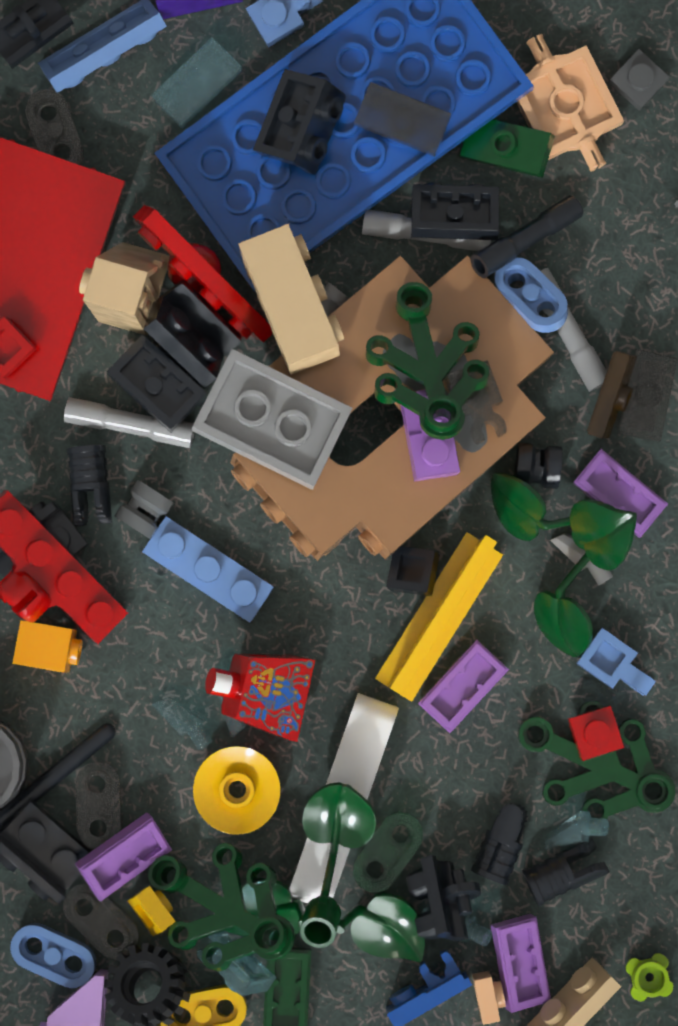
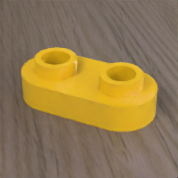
M219 985L188 992L191 994L189 1002L181 1000L179 1006L189 1011L190 1020L187 1023H179L176 1021L173 1013L171 1016L175 1022L169 1026H240L247 1012L246 998L238 988L231 985ZM224 999L231 1001L234 1010L228 1015L221 1014L217 1009L219 1001ZM162 1022L160 1023L161 1026H168Z

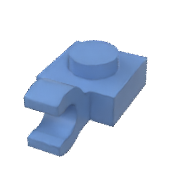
M259 0L247 7L246 11L269 48L305 27L300 15L324 0Z
M603 628L599 630L592 640L590 647L576 663L611 689L621 679L639 694L646 696L656 682L631 664L638 653Z

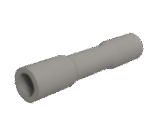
M368 210L364 215L362 235L396 240L411 239L432 242L471 251H480L491 243V240L411 238L410 217L377 210Z
M549 268L541 270V272L561 291ZM568 308L566 322L557 332L569 351L571 361L588 391L591 392L603 385L607 370L594 347L588 343ZM543 309V312L548 316L554 313L550 309Z
M72 397L68 398L64 411V422L99 430H115L185 448H191L195 432L191 430L194 423L182 421L170 433L152 416L114 409L105 404Z

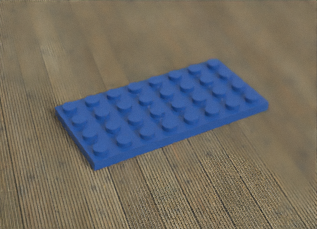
M361 0L156 151L155 155L256 293L251 278L249 279L244 268L238 243L289 224L294 237L300 234L303 236L310 254L366 211L370 210L531 92L534 85L471 0ZM284 69L325 79L346 95L342 115L336 122L327 145L326 156L320 163L315 175L306 173L296 165L262 156L253 150Z

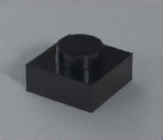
M400 546L392 554L386 587L394 592L432 596L440 554L435 550Z

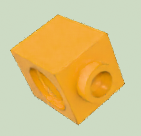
M20 620L12 664L67 673L70 672L71 664H79L83 641L76 639V629Z

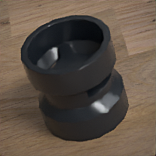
M519 442L516 451L514 477L528 484L540 483L544 488L558 489L562 470V447L548 446L545 449H536L530 443Z

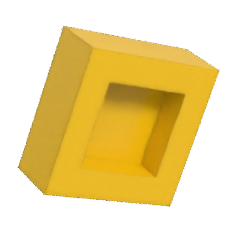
M150 886L142 889L127 901L152 936L163 932L176 922L170 914L173 911V907L161 891L156 890L154 892Z

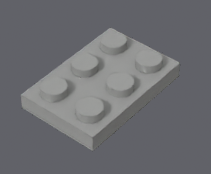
M231 349L191 431L313 490L353 408Z

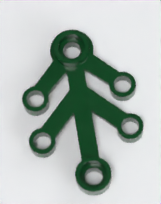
M409 282L401 286L397 292L396 310L409 323L417 359L393 346L391 340L382 335L373 336L367 341L365 355L370 364L375 366L388 364L424 385L427 398L403 386L400 378L392 373L381 374L376 379L374 394L376 399L383 404L397 402L419 415L420 426L430 437L441 440L450 439L456 436L463 428L465 415L462 406L474 391L481 390L487 385L490 370L488 365L481 360L468 361L463 367L462 378L450 393L446 395L443 380L464 353L472 352L477 348L480 332L472 323L462 322L458 324L453 330L452 339L436 358L426 318L431 310L432 293L422 283ZM416 304L419 308H411L407 305ZM462 334H468L473 339L470 341L461 340L458 336ZM381 347L386 352L384 354H376L372 349ZM473 371L479 372L483 377L474 379L468 373ZM384 385H391L396 390L393 392H385L381 389V387ZM442 416L447 418L449 422H437L434 418Z
M586 701L581 705L579 714L585 713L586 708L590 705H595L598 708L604 706L598 701ZM529 717L518 728V740L525 749L532 752H542L547 749L591 770L563 781L559 779L547 781L543 786L542 795L549 804L554 806L562 805L571 796L613 781L630 789L605 800L599 798L587 799L582 805L581 812L583 818L590 824H601L608 816L636 806L650 813L664 811L672 804L675 798V785L667 773L654 768L644 740L646 734L645 727L638 720H625L618 728L623 743L625 742V744L629 745L637 773L621 766L616 751L582 761L576 744L554 734L551 724L543 718ZM629 724L637 725L640 731L638 738L633 741H629L624 736V730ZM531 726H539L542 729L543 737L540 741L531 742L527 738V731ZM651 782H656L661 789L659 796L654 799L648 798L645 794V788ZM553 784L561 785L564 790L562 798L556 801L551 800L548 796V789ZM592 803H599L603 808V814L598 819H591L587 814V809Z
M229 843L218 845L212 854L213 863L219 869L224 897L187 876L185 865L172 856H160L150 865L148 879L154 888L168 894L179 891L215 913L189 923L184 921L174 923L168 931V940L172 946L181 950H190L196 945L198 939L234 927H238L250 934L224 945L219 942L209 943L202 952V961L207 968L221 972L226 970L233 960L257 953L266 960H279L292 949L295 940L294 928L286 918L277 914L272 891L277 881V875L273 868L263 863H256L247 871V883L255 891L258 918L246 911L238 868L242 863V853L237 847ZM227 851H231L232 859L228 864L224 865L222 858ZM175 869V878L168 884L167 874ZM261 871H266L267 877L265 882L258 885L256 882L257 875ZM186 928L188 937L184 942L180 943L178 940L179 933ZM278 930L280 934L279 939L275 945L271 946L269 937L272 932ZM221 949V960L219 963L213 964L212 956L214 952Z

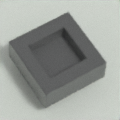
M638 49L610 79L609 84L640 111L668 82L670 76Z

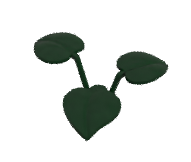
M495 473L491 479L494 509L500 522L511 535L520 540L531 541L538 536L539 527L543 530L571 525L572 538L575 544L585 550V554L556 588L555 594L543 590L537 594L534 601L535 618L544 636L562 652L572 657L580 658L592 642V623L587 612L577 601L565 597L566 589L589 561L603 570H613L623 563L633 542L637 513L616 509L609 504L597 500L582 499L573 505L570 517L548 521L543 518L546 514L545 502L533 487L509 474Z
M336 782L321 787L309 798L302 817L303 829L311 841L331 843L321 894L311 899L305 909L302 901H292V894L288 886L280 881H276L272 891L277 914L286 918L292 924L295 935L300 932L304 942L312 947L324 948L331 945L335 940L336 933L343 934L345 927L352 921L350 930L353 941L364 952L382 958H401L422 962L425 938L419 937L417 934L414 919L418 912L412 904L402 897L388 893L376 894L370 899L367 908L357 905L340 919L341 909L337 902L329 896L339 844L347 848H358L365 845L372 839L375 833L377 820L375 811L368 800L349 784ZM257 878V884H263L266 878ZM246 882L241 887L246 911L259 918L255 891ZM238 927L225 930L244 937L250 935ZM279 931L272 932L269 940H278Z

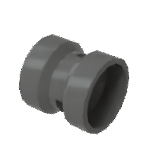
M137 480L130 490L132 497L127 504L119 507L114 516L151 539L157 530L156 522L159 517L167 514L174 503ZM138 507L147 511L148 515L145 516L137 510Z

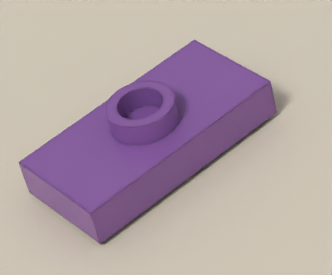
M602 449L597 452L573 482L577 488L593 500L609 504L616 509L637 513L634 534L638 538L642 537L668 505L666 501Z
M475 640L418 704L445 730L451 733L509 669L478 640Z
M146 812L74 864L95 897L101 902L147 869L156 858L168 854L172 849L153 817Z
M527 914L491 924L506 1010L513 1013L546 1003L551 999L537 917Z

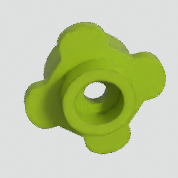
M655 953L651 958L644 960L634 957L626 963L625 969L631 975L633 985L630 989V994L635 1000L642 1002L647 997H667L672 993L673 983L669 980L666 970L669 961L663 954ZM648 973L653 974L652 981H647L645 979V976Z

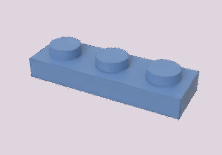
M141 0L38 62V64L58 93L65 88L77 86L86 75L99 67L113 64L120 58L122 53L137 44L141 45L151 41L157 32L167 26L149 0Z
M165 516L142 551L249 623L253 621L274 589L272 585L167 516Z

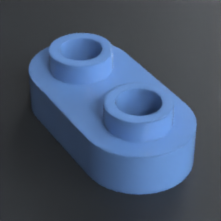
M516 257L512 262L495 272L496 288L532 329L542 333H549L558 330L564 325L568 316L567 299L534 264L527 259ZM514 281H522L524 283L518 289L510 287V284ZM543 309H550L554 312L549 317L539 315V312Z
M40 923L27 924L19 929L12 938L10 950L14 961L19 966L67 988L83 986L95 972L96 957L88 945ZM36 937L41 940V952L33 953L28 949L27 942L29 938ZM68 957H79L82 961V968L79 971L70 970L67 966Z

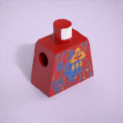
M236 653L232 657L229 671L218 668H211L205 681V690L207 694L223 697L221 714L275 736L298 742L315 660L295 655Z

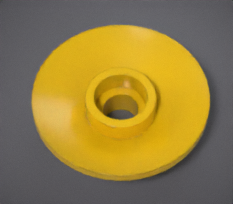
M232 746L216 751L201 764L194 779L193 798L199 814L211 827L227 834H246L259 829L273 816L280 800V781L274 766L263 754L248 747ZM241 781L245 785L246 792L242 797L236 798L230 794L229 787L232 782Z

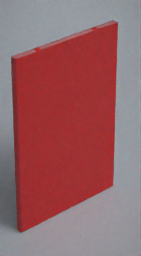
M1 137L0 320L3 317H8L37 349L7 378L0 376V384L14 388L17 392H25L51 401L85 305L83 301L84 294L79 293L82 275L86 267L93 268L95 258L102 254L126 181L98 172L95 168H87L18 144L13 139L7 140Z

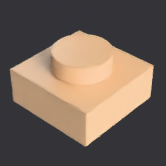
M489 971L472 974L482 1024L500 1022L498 1009L506 1007L501 981L493 982Z

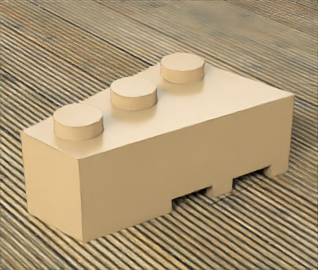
M289 224L238 243L244 268L249 279L251 278L258 295V301L266 314L290 376L340 356L338 342L344 340V336L335 314L327 317L321 302L328 298L319 275L317 274L312 277L309 275L305 261L310 260L311 257L303 236L300 234L294 237Z
M122 242L97 256L92 269L86 267L81 278L79 293L84 294L83 301L98 322L148 336L144 326L153 302L160 296L170 256Z

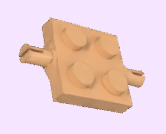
M543 34L536 35V39L532 37L526 44L529 46L537 64L526 76L534 85V88L516 103L529 128L549 132L555 136L548 160L567 151L580 150L590 172L595 171L597 167L599 169L606 164L596 141L602 134L621 126L624 119L587 45L569 54L552 56L543 38Z

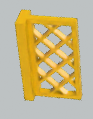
M468 532L465 533L435 581L432 596L425 597L375 677L376 680L409 701H413L501 560L503 554L493 549L497 543L495 540L487 535L479 540Z

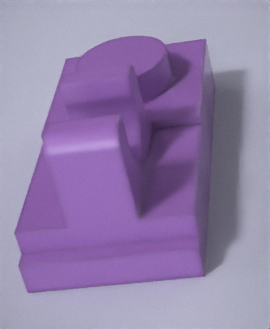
M418 390L416 392L427 398L425 390ZM400 405L414 482L458 475L460 467L454 437L444 440L430 437L422 430L419 423V415ZM442 416L434 418L437 422H449L447 418Z

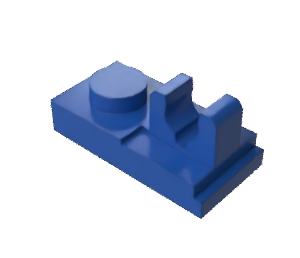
M448 950L440 951L442 960L445 962L443 976L430 971L426 962L423 961L419 964V970L427 985H423L415 990L411 984L390 996L392 1004L386 1007V1013L393 1026L405 1025L472 986L467 972L462 973Z

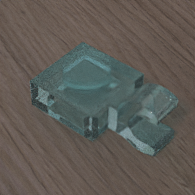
M225 931L208 936L213 942H219L223 945L232 942L230 936ZM199 949L196 954L200 961L203 963V949ZM221 949L213 954V964H217L221 960ZM253 954L233 960L226 970L218 972L225 979V984L228 988L241 996L268 991L276 978Z

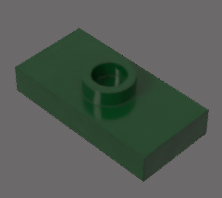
M491 120L464 140L460 156L467 160L543 178L555 136L549 132Z
M292 947L290 952L283 958L274 961L267 960L263 1026H307L311 948Z

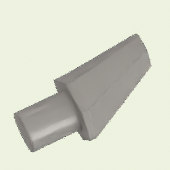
M563 533L550 540L575 565L585 554V550L579 548L572 536L567 533ZM591 561L582 569L588 568L598 585L613 577L610 570L600 569Z

